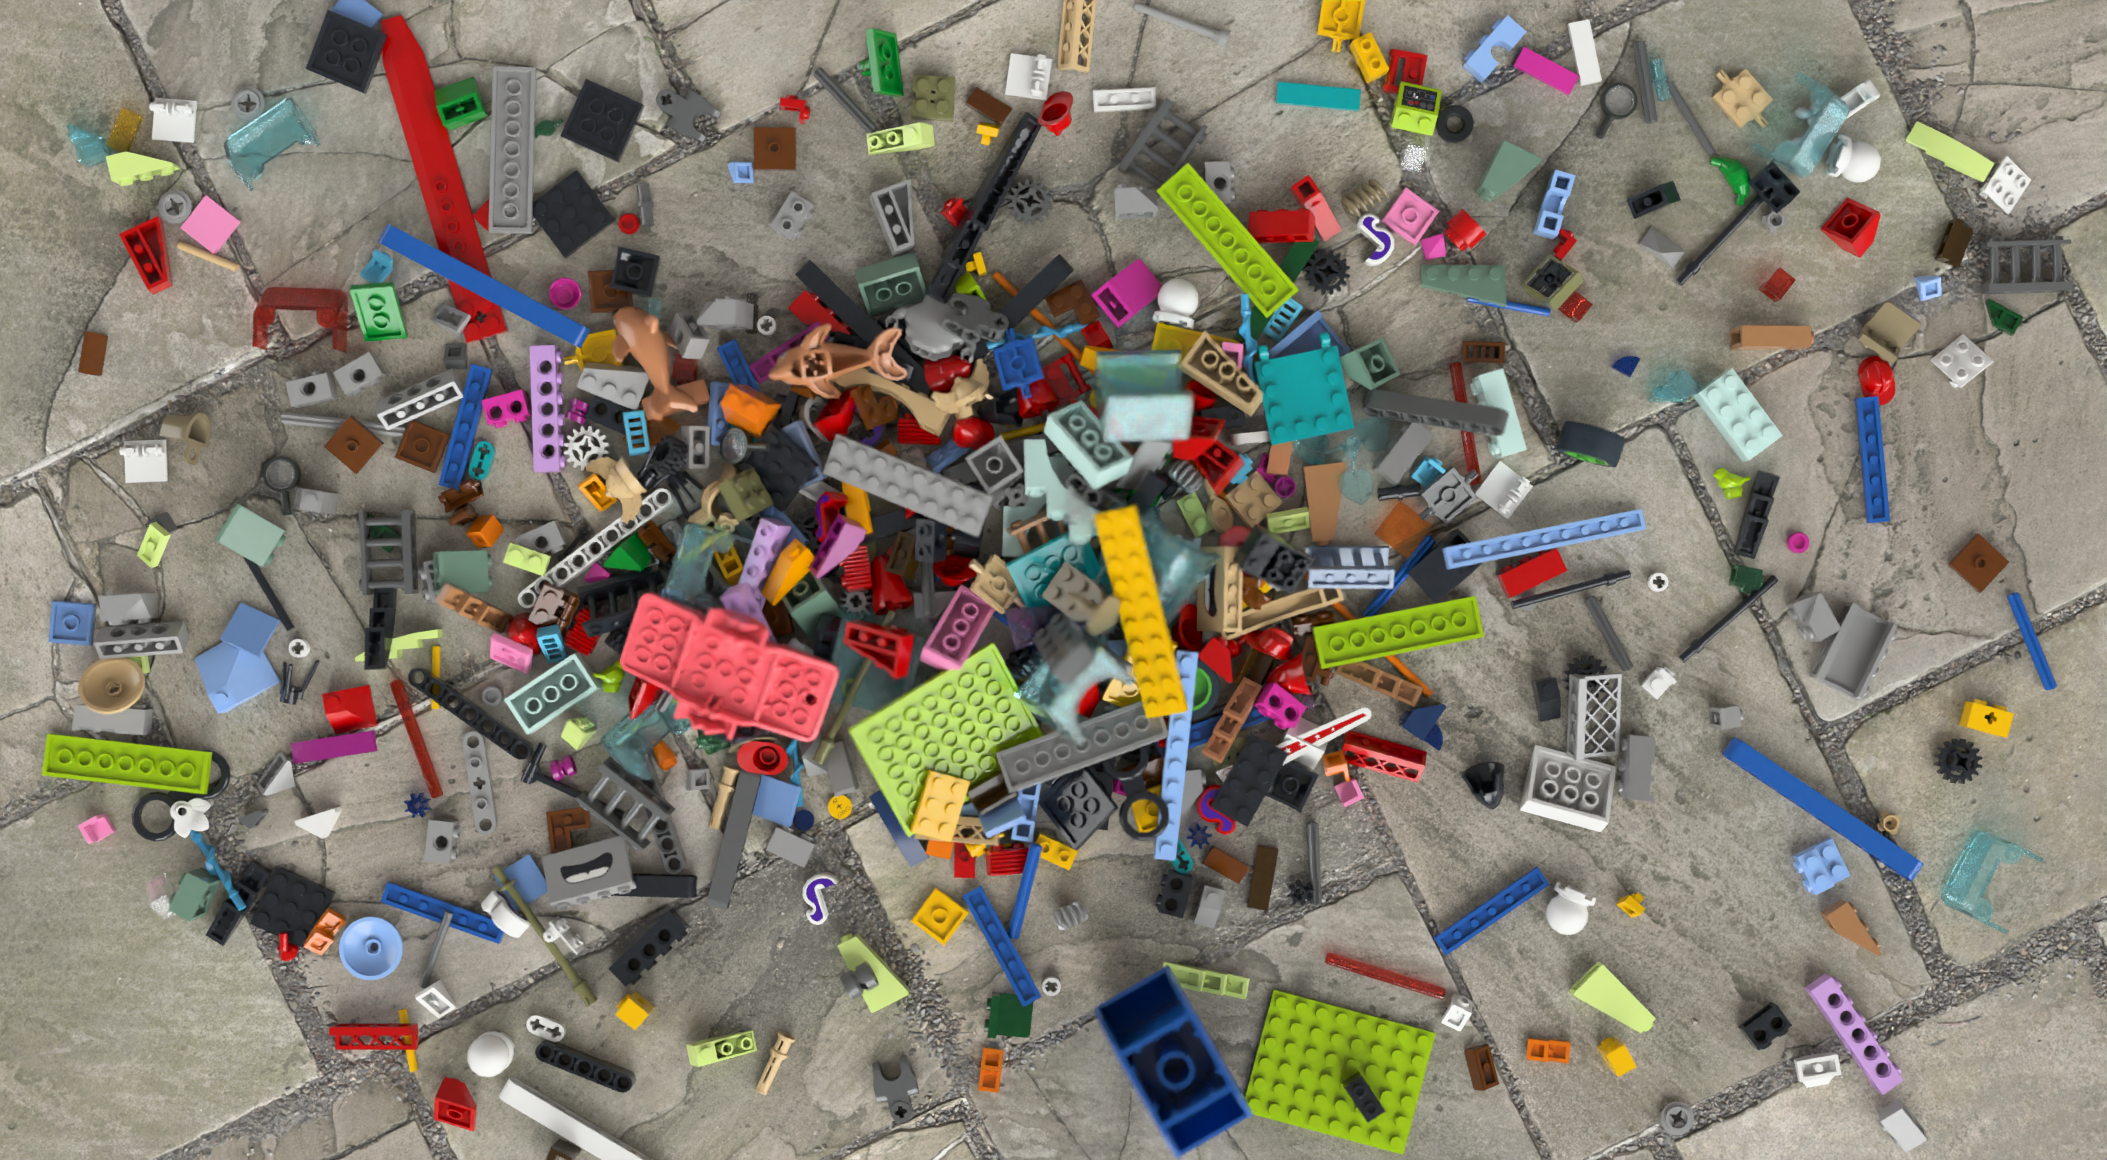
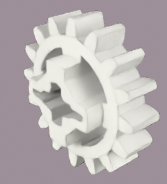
M581 426V432L574 429V436H567L570 442L564 443V446L568 447L564 454L570 455L567 461H574L573 467L576 469L581 465V471L586 470L585 465H590V460L595 455H599V458H605V454H610L606 450L610 443L604 442L607 436H600L601 430L597 429L594 432L592 426H589L588 431H586L584 426ZM584 436L582 441L576 443L580 437ZM595 438L599 441L600 447H597L595 444ZM589 446L591 447V451H587L586 453V451L583 450V447ZM574 450H576L579 453L580 460H578L575 456Z

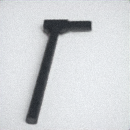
M539 742L520 780L530 785L537 780L577 798L582 793L581 791L540 773L539 762L547 745ZM597 799V800H598L600 803H602L604 806L607 805V803H605V802H603V801ZM616 807L612 811L618 817L623 819L625 811H622Z

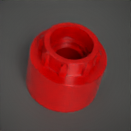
M1461 209L1447 222L1448 227L1444 230V234L1460 251H1464L1468 247L1472 249L1487 235L1464 209Z

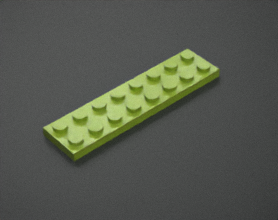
M1189 163L1156 190L1158 195L1244 293H1249V299L1266 318L1299 291Z
M1476 596L1312 628L1320 669L1484 637Z
M50 733L46 736L42 775L207 794L212 752Z

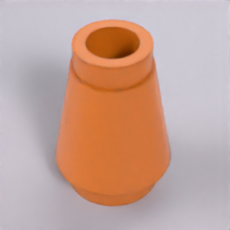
M662 738L651 743L658 766L663 771L674 767L678 763L676 760L677 756Z

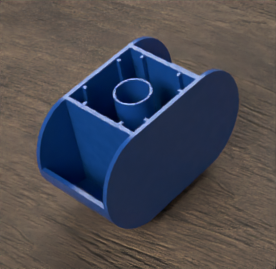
M1169 965L1094 1007L1097 1019L1110 1045L1165 1141L1178 1159L1183 1157L1185 1153L1244 1119L1254 1116L1230 1069Z

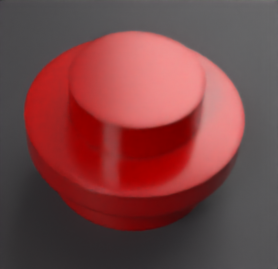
M626 213L620 217L618 225L623 233L630 235L638 231L640 222L634 214Z

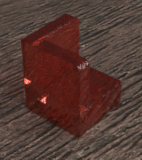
M1778 268L1771 278L1764 282L1758 290L1776 302L1783 298L1796 279L1782 268Z

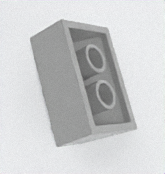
M1155 422L1133 457L1128 474L1122 476L1116 486L1118 488L1136 490L1149 470L1152 472L1156 468L1161 470L1166 462V459L1163 457L1166 453L1171 454L1173 451L1174 432Z

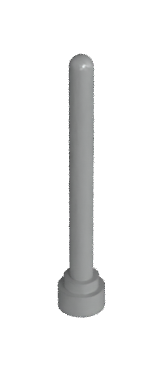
M1139 2L1134 4L1136 11L1213 38L1215 42H1218L1217 45L1226 47L1231 33L1229 30L1218 29L1216 31Z

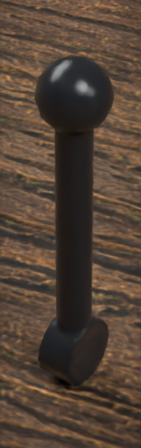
M581 528V533L564 554L558 556L559 562L564 560L580 539L589 533L588 528Z

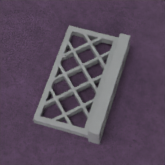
M1621 673L1569 674L1567 756L1581 761L1588 757L1619 755ZM1615 678V685L1609 691L1604 685L1609 679ZM1594 680L1598 685L1589 692L1587 690V681ZM1602 688L1607 694L1599 702L1594 696ZM1611 697L1614 700V706L1608 711L1603 705ZM1592 699L1597 705L1589 713L1586 710V704ZM1602 709L1606 715L1598 722L1593 716ZM1611 718L1613 726L1607 731L1603 725ZM1592 720L1596 726L1588 733L1585 727ZM1601 729L1605 735L1597 742L1593 736ZM1608 738L1612 740L1611 750H1605L1602 747ZM1591 740L1595 746L1590 751L1585 752V744Z

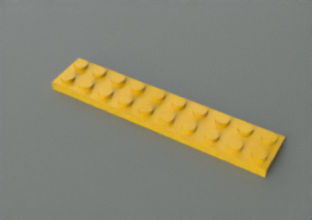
M1136 505L1094 514V519L1115 598L1120 600L1119 615L1146 717L1153 718L1187 712L1189 709Z

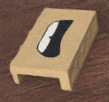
M1200 547L1198 555L1197 631L1242 632L1243 571L1233 560L1240 547Z

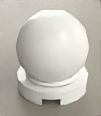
M1839 135V142L1837 144L1833 143L1829 150L1826 163L1830 165L1829 170L1827 169L1825 173L1832 177H1838L1842 174L1846 180L1854 183L1865 182L1874 177L1880 169L1881 163L1879 151L1875 146L1867 141L1852 143L1850 136Z
M1172 279L1162 285L1158 293V305L1161 310L1154 312L1152 321L1159 323L1160 320L1166 321L1167 325L1184 329L1188 327L1193 330L1195 321L1190 316L1196 311L1198 306L1196 287L1185 279Z
M1557 882L1554 890L1558 892V895L1552 898L1547 905V922L1559 934H1576L1587 923L1589 915L1587 906H1594L1597 898L1591 896L1590 899L1586 897L1587 892L1570 885L1564 888L1561 887V882Z
M487 1031L480 1035L469 1046L467 1053V1062L471 1070L484 1077L498 1075L513 1061L514 1043L504 1032Z

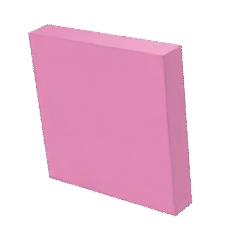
M1405 187L1381 223L1415 246L1439 213V210Z
M205 195L180 228L216 255L241 221L209 196Z
M494 632L490 643V658L520 672L529 674L532 669L533 649Z

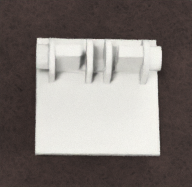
M1011 53L1005 95L1047 100L1052 59L1040 54L1035 57Z
M155 98L154 102H150V110L154 111L152 140L194 143L197 101Z
M2005 156L2004 159L1997 162V166L1990 173L1991 177H1987V182L1980 188L1979 195L1983 198H1991L2009 215L2031 179L2008 156Z
M1964 334L1930 360L1951 379L1950 384L1953 388L1957 386L1962 388L1993 363V360Z
M166 440L124 441V446L120 447L119 451L120 455H124L125 483L168 481Z
M1499 461L1475 495L1506 519H1509L1533 486L1529 483L1528 479L1522 478Z
M558 916L549 922L551 927L543 935L545 941L553 942L558 937H561L576 955L586 948L583 945L584 940L577 933L574 934L569 929L571 926L566 919Z

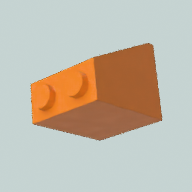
M747 384L730 385L721 402L726 421L739 429L746 430L757 439H760L773 422L782 405Z

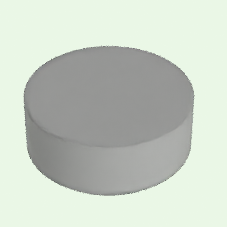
M488 686L482 691L481 699L489 707L498 706L504 699V693L498 686Z

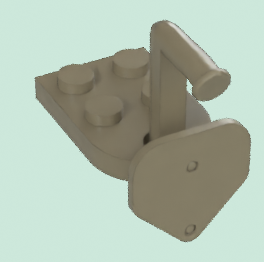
M1067 561L1064 562L1042 594V597L1073 620L1087 623L1086 630L1093 635L1102 633L1118 621L1120 600L1111 595L1105 597L1104 590L1100 585Z

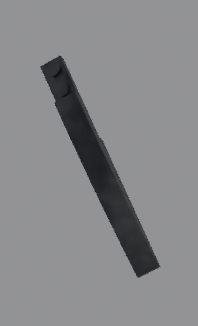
M1025 112L996 158L941 256L943 261L925 293L936 301L946 304L982 233L990 227L1042 125H1039L1038 119L1028 112Z

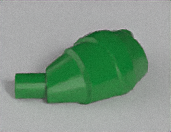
M1712 156L1710 165L1719 167V171L1724 175L1733 193L1737 195L1735 205L1744 206L1745 197L1748 196L1750 188L1748 182L1751 180L1748 168L1737 159Z

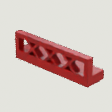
M1352 730L1344 734L1341 748L1343 754H1345L1346 750L1356 753V756L1353 757L1344 755L1347 763L1416 783L1419 782L1426 766V751ZM1373 757L1377 761L1369 762L1365 758ZM1394 763L1397 767L1390 768L1385 764ZM1406 769H1415L1417 773L1416 775L1408 773Z
M337 1023L329 1027V1036H335V1050L418 1049V1023ZM412 1035V1044H405L400 1037ZM342 1036H351L353 1041L350 1044H342ZM371 1036L374 1040L370 1044H365L360 1037ZM391 1036L394 1040L390 1044H385L380 1037Z

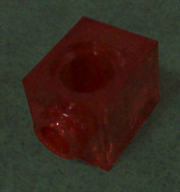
M1574 291L1558 310L1574 323H1577L1593 304Z
M675 354L672 379L677 381L678 385L696 381L699 359L682 358L681 354Z

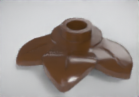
M1246 576L1242 582V600L1250 608L1261 610V605L1267 604L1271 597L1259 590L1261 579L1254 576Z

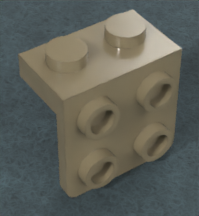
M1886 301L1862 327L1858 340L1865 348H1871L1881 359L1888 360L1893 364L1899 357L1900 349L1920 328L1921 322L1893 302Z

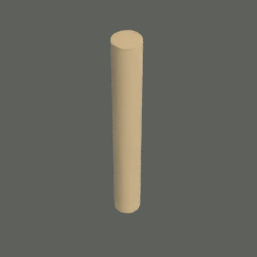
M180 241L177 245V248L232 271L237 272L239 269V264Z

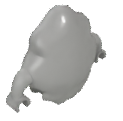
M955 292L950 294L946 304L926 295L922 303L912 307H902L886 318V328L890 323H894V328H898V320L905 319L907 326L905 339L910 344L913 353L931 361H937L949 357L953 350L966 345L967 348H964L961 352V360L965 355H969V363L973 362L976 343L962 340L942 327L945 315L963 316L960 312L949 306L952 295ZM948 322L952 326H957L954 323Z

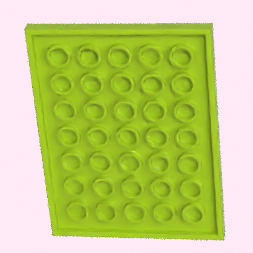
M992 641L970 654L961 670H944L847 729L908 837L915 834L910 831L929 770L969 780L970 787L1001 770L996 753L1044 736L995 643ZM967 793L964 799V803L969 800Z
M1273 989L1244 1097L1253 1115L1403 1155L1436 1033ZM1358 1071L1385 1110L1384 1113L1369 1123L1342 1084L1343 1081Z

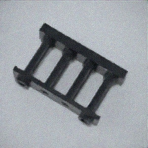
M658 564L645 567L642 571L635 570L577 587L578 595L584 606L588 605L590 620L582 622V627L588 638L632 625L638 607L637 591L649 587V592L658 594L657 585L665 583ZM629 593L631 608L619 612L617 596ZM608 599L610 614L598 618L596 602Z

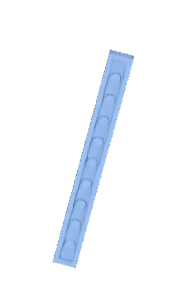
M1642 509L1446 547L1443 548V554L1447 569L1642 531L1646 529Z
M1176 650L1175 659L1189 710L1169 715L1167 729L1169 736L1166 738L1160 797L1164 800L1169 810V821L1164 832L1155 839L1154 859L1175 861L1198 652ZM1160 810L1158 811L1157 825L1161 819Z

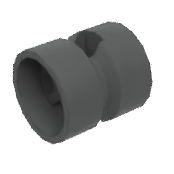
M867 961L856 966L855 971L849 970L840 975L841 982L852 1000L861 996L865 989L870 991L879 986L878 979Z

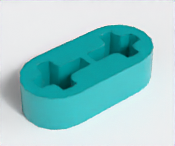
M482 441L476 445L469 466V475L473 479L484 480L488 477L496 453L495 446L492 443ZM486 445H488L487 449L490 450V453L485 454L484 459L482 460L483 452H481L480 449L485 448ZM481 462H483L481 469L484 470V473L477 476V472L474 469L479 468Z

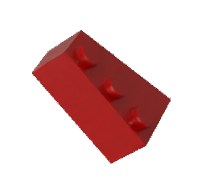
M159 216L119 234L149 292L155 295L173 286L164 222Z
M1217 439L1211 447L1194 459L1218 496L1245 464L1239 455Z
M860 619L846 623L843 643L863 657H868L875 662L876 666L882 667L891 673L890 675L895 679L907 676L914 634Z

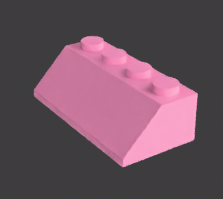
M961 585L925 644L920 660L938 670H961L995 609L969 588Z

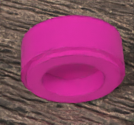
M1795 532L1788 536L1786 544L1791 552L1802 553L1809 547V538L1802 532Z

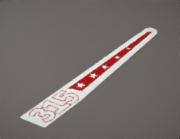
M1361 708L1297 737L1313 745L1320 746L1369 720L1372 714L1370 709ZM1290 739L1276 746L1288 753L1283 765L1313 750V748L1295 739ZM1233 765L1216 772L1223 782Z

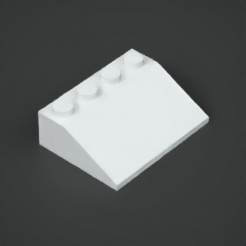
M1535 745L1522 792L1520 810L1601 832L1609 823L1616 766L1586 758L1576 761L1567 756V753Z

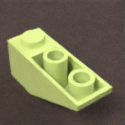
M921 122L866 134L869 155L911 151L935 146L933 125Z
M126 151L105 156L111 181L120 184V186L131 185L133 181L139 179L141 181L152 180L153 176L159 174L161 176L172 175L175 170L180 169V166L172 162Z
M577 717L567 721L561 737L573 748L579 750L593 736L597 729L593 727L595 724L588 717Z
M753 1030L686 1044L690 1065L696 1067L757 1051Z

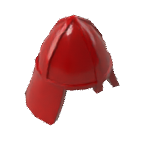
M950 355L937 361L926 359L924 364L925 380L933 393L948 394L951 392L953 384H955L956 377H968L971 363L965 358L961 360V357L957 355Z
M974 416L955 420L951 431L953 441L957 446L972 448L975 451L993 441L995 436L990 422Z
M529 612L517 614L510 620L507 638L533 649V654L539 653L542 649L536 636L537 628L543 626L528 621Z
M1300 653L1296 657L1277 665L1269 673L1266 684L1276 683L1289 694L1312 695V687L1307 685L1304 675L1303 654Z

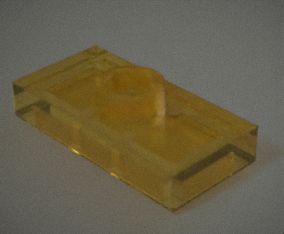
M122 107L105 146L119 152H129L144 117Z

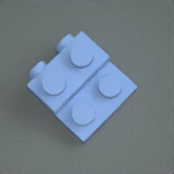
M1829 837L1792 855L1795 860L1793 862L1794 868L1799 874L1801 873L1804 879L1802 884L1805 890L1814 895L1834 887L1835 883L1851 876L1833 838Z

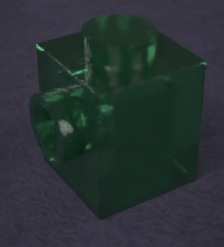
M1732 565L1728 586L1738 587L1739 592L1751 594L1752 590H1759L1764 583L1763 570Z

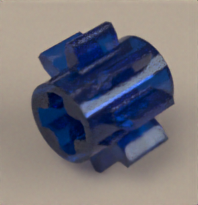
M424 792L419 793L418 797L415 793L410 794L411 800L404 801L408 808L405 812H411L412 818H416L418 813L421 817H425L424 811L432 809L428 806L431 798H424ZM417 802H420L421 806L416 809L415 805Z
M1196 823V828L1188 827L1191 834L1187 835L1186 839H1192L1191 847L1197 844L1201 850L1202 844L1210 845L1207 837H1211L1212 834L1205 832L1208 828L1207 825L1200 828L1199 824ZM1197 831L1204 835V837H1201V841L1193 838V836L1197 835Z

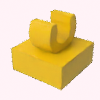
M980 121L976 133L983 134L981 144L989 146L992 136H998L1000 126Z
M981 252L973 254L974 261L968 262L965 266L967 272L978 271L979 277L987 275Z
M1639 892L1621 897L1616 903L1631 918L1641 915L1645 910L1640 905L1644 896Z

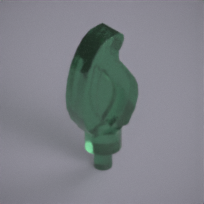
M562 118L558 121L555 119L553 121L544 120L535 127V139L538 136H552L556 128L560 127V124L564 122Z

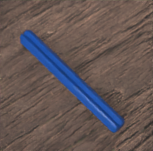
M1428 535L1423 539L1394 574L1393 589H1382L1363 611L1365 617L1375 616L1409 576L1407 572L1435 545L1436 541L1434 538Z
M2013 592L2007 595V599L2045 690H2052L2057 687L2056 681L2021 596L2018 592Z
M1031 843L1007 933L1011 939H1018L1020 936L1042 846L1039 843Z

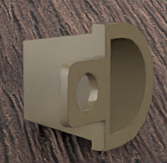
M194 412L191 415H168L162 423L159 435L187 443L183 461L196 465L201 447L208 448L211 436V422L207 415L200 412ZM194 448V457L190 459V451Z

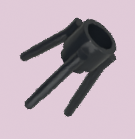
M656 444L653 445L641 470L637 473L638 482L648 490L651 487L655 489L662 481L669 477L664 474L657 479L659 475L656 469L650 467L647 469L657 448Z
M679 470L676 474H672L667 478L670 482L668 486L673 491L688 521L690 516L677 489H681L692 504H696L695 499L685 487L688 483L687 480L702 491L706 488L693 479L687 471L682 472Z
M316 660L300 691H297V686L290 685L293 664L290 663L288 665L287 671V663H283L280 702L296 705L297 699H303V694L320 663L319 660Z

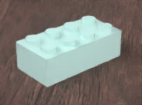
M1733 368L1725 370L1692 395L1742 462L1751 460L1783 436Z
M1499 369L1471 379V392L1473 396L1476 395L1478 400L1476 405L1501 408L1509 413L1504 434L1501 436L1488 435L1490 455H1494V458L1497 459L1527 450L1504 370Z
M1082 400L1048 415L1044 433L1094 489L1128 474L1133 457Z
M574 653L504 700L528 735L534 733L601 689L602 686L597 678L592 676L593 672L581 654Z

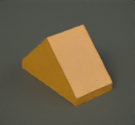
M594 473L577 485L600 512H603L618 501L617 498L605 495L606 482L599 474Z

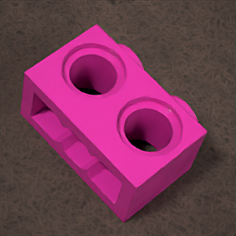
M522 389L481 400L487 424L495 426V428L505 427L507 422L514 420L515 423L528 420V416H532L527 392ZM521 402V411L515 413L513 409L514 404ZM497 407H500L502 410L499 418H495L493 415V411Z
M1276 683L1265 684L1253 704L1259 709L1258 712L1260 714L1270 717L1275 721L1274 724L1281 729L1294 728L1306 709L1305 705ZM1270 697H1271L1272 700H1273L1272 706H1271L1270 703H1269V698H1270ZM1285 710L1288 711V718L1285 716Z

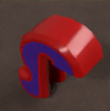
M826 491L819 497L815 508L816 520L819 523L816 537L819 542L824 541L836 517L840 514V507H844L849 502L845 493Z
M1208 785L1203 788V791L1197 798L1196 810L1203 820L1218 822L1215 825L1217 832L1224 835L1230 834L1236 828L1235 820L1210 807L1221 785Z

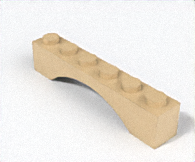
M867 367L849 372L829 381L836 389L841 391L870 384L873 392L892 396L902 402L917 419L921 429L938 437L951 416L939 410V407L926 394L922 392L915 393L910 391L911 389L905 384L900 383L898 385L885 377L869 373V368Z
M1307 588L1269 601L1267 604L1261 605V610L1252 608L1243 610L1242 632H1221L1224 639L1229 640L1277 621L1343 601L1344 598L1340 588Z

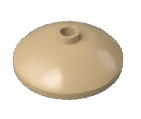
M125 657L101 659L88 667L81 676L78 685L79 696L84 705L94 712L102 714L121 712L132 706L140 698L145 687V677L140 666L131 659Z

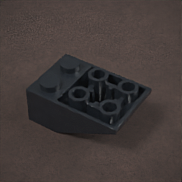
M1255 524L1233 560L1242 571L1292 594L1314 558L1275 533Z
M1458 528L1449 532L1407 572L1435 604L1482 564L1477 563L1447 569L1443 548L1471 543Z

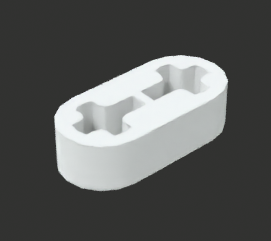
M1268 431L1230 435L1231 445L1270 442Z
M542 1014L532 1015L526 1024L529 1032L553 1042L563 1039L567 1032L566 1026L562 1022ZM539 1019V1024L545 1026V1028L539 1026L535 1029V1024L532 1021ZM556 1027H559V1032H561V1034H558L555 1037L553 1036L554 1032L549 1030L548 1028L555 1029Z

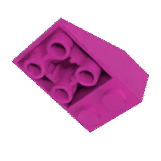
M1139 258L1095 291L1091 298L1118 330L1158 297L1162 285Z

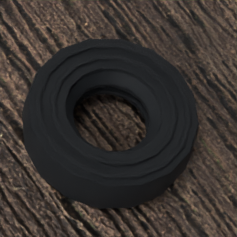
M1459 105L1446 107L1437 117L1436 130L1438 135L1448 143L1464 141L1473 130L1474 121L1472 114L1468 109ZM1456 116L1462 120L1463 125L1460 131L1452 132L1448 129L1447 120L1450 117Z

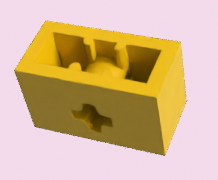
M1371 32L1351 42L1349 48L1367 84L1387 74L1389 67Z
M1974 699V702H1965L1959 726L1999 737H2008L2014 713L2007 712V707L1995 704L1994 708L1986 706V701Z
M1039 832L1035 843H1039L1042 846L1040 857L1070 870L1078 850H1074L1072 846Z
M635 991L632 995L627 994L616 1006L619 1010L615 1015L636 1030L655 1006Z
M1608 1037L1601 1041V1045L1597 1046L1608 1069L1616 1076L1620 1077L1637 1067L1625 1044L1616 1037Z

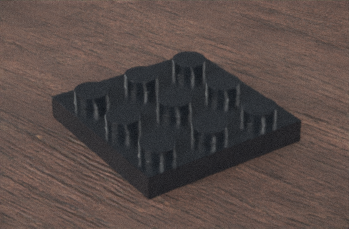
M327 10L306 69L366 94L388 35Z
M586 79L560 136L619 163L645 106Z
M578 170L574 171L533 202V217L564 258H568L616 221Z
M771 423L757 442L769 443L771 446L770 451H752L748 460L741 464L737 470L742 473L753 467L766 491L769 493L774 503L773 505L782 512L786 510L819 465L776 423Z
M1088 767L1064 774L1038 802L1074 850H1079L1119 808Z
M276 866L250 924L278 937L280 932H288V942L307 950L303 944L315 924L328 909L335 891L281 866Z

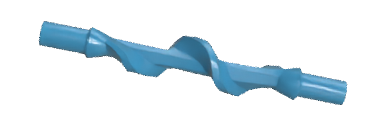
M1249 293L1240 294V312L1243 322L1238 329L1240 335L1245 339L1246 355L1242 358V361L1248 372V378L1256 385L1257 379L1254 374L1252 355L1257 352L1258 342L1251 337Z
M1080 322L1067 324L1064 328L1059 329L1041 326L1035 334L1025 336L1019 332L1014 333L1016 340H1024L1033 337L1035 340L1051 335H1056L1062 339L1067 334H1073V332L1088 326V323L1083 326ZM1004 337L1002 341L996 343L988 341L986 342L987 349L1002 347L1008 343V339Z
M791 737V743L786 747V753L793 759L794 773L791 775L790 781L801 786L800 770L804 766V762L798 758V739ZM802 786L796 807L803 806Z
M191 829L189 833L192 837L191 840L198 845L207 858L205 862L206 870L211 875L219 876L228 891L229 898L232 899L239 911L243 910L246 905L238 894L239 892L233 888L229 871L222 870L214 858L215 847L206 844L203 841L202 834Z

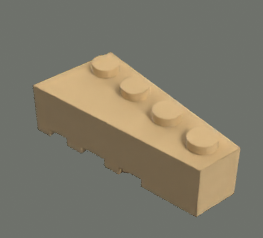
M1204 331L1181 362L1182 372L1249 416H1252L1263 400V393L1237 367L1236 363L1224 353L1222 348L1212 340L1210 335Z

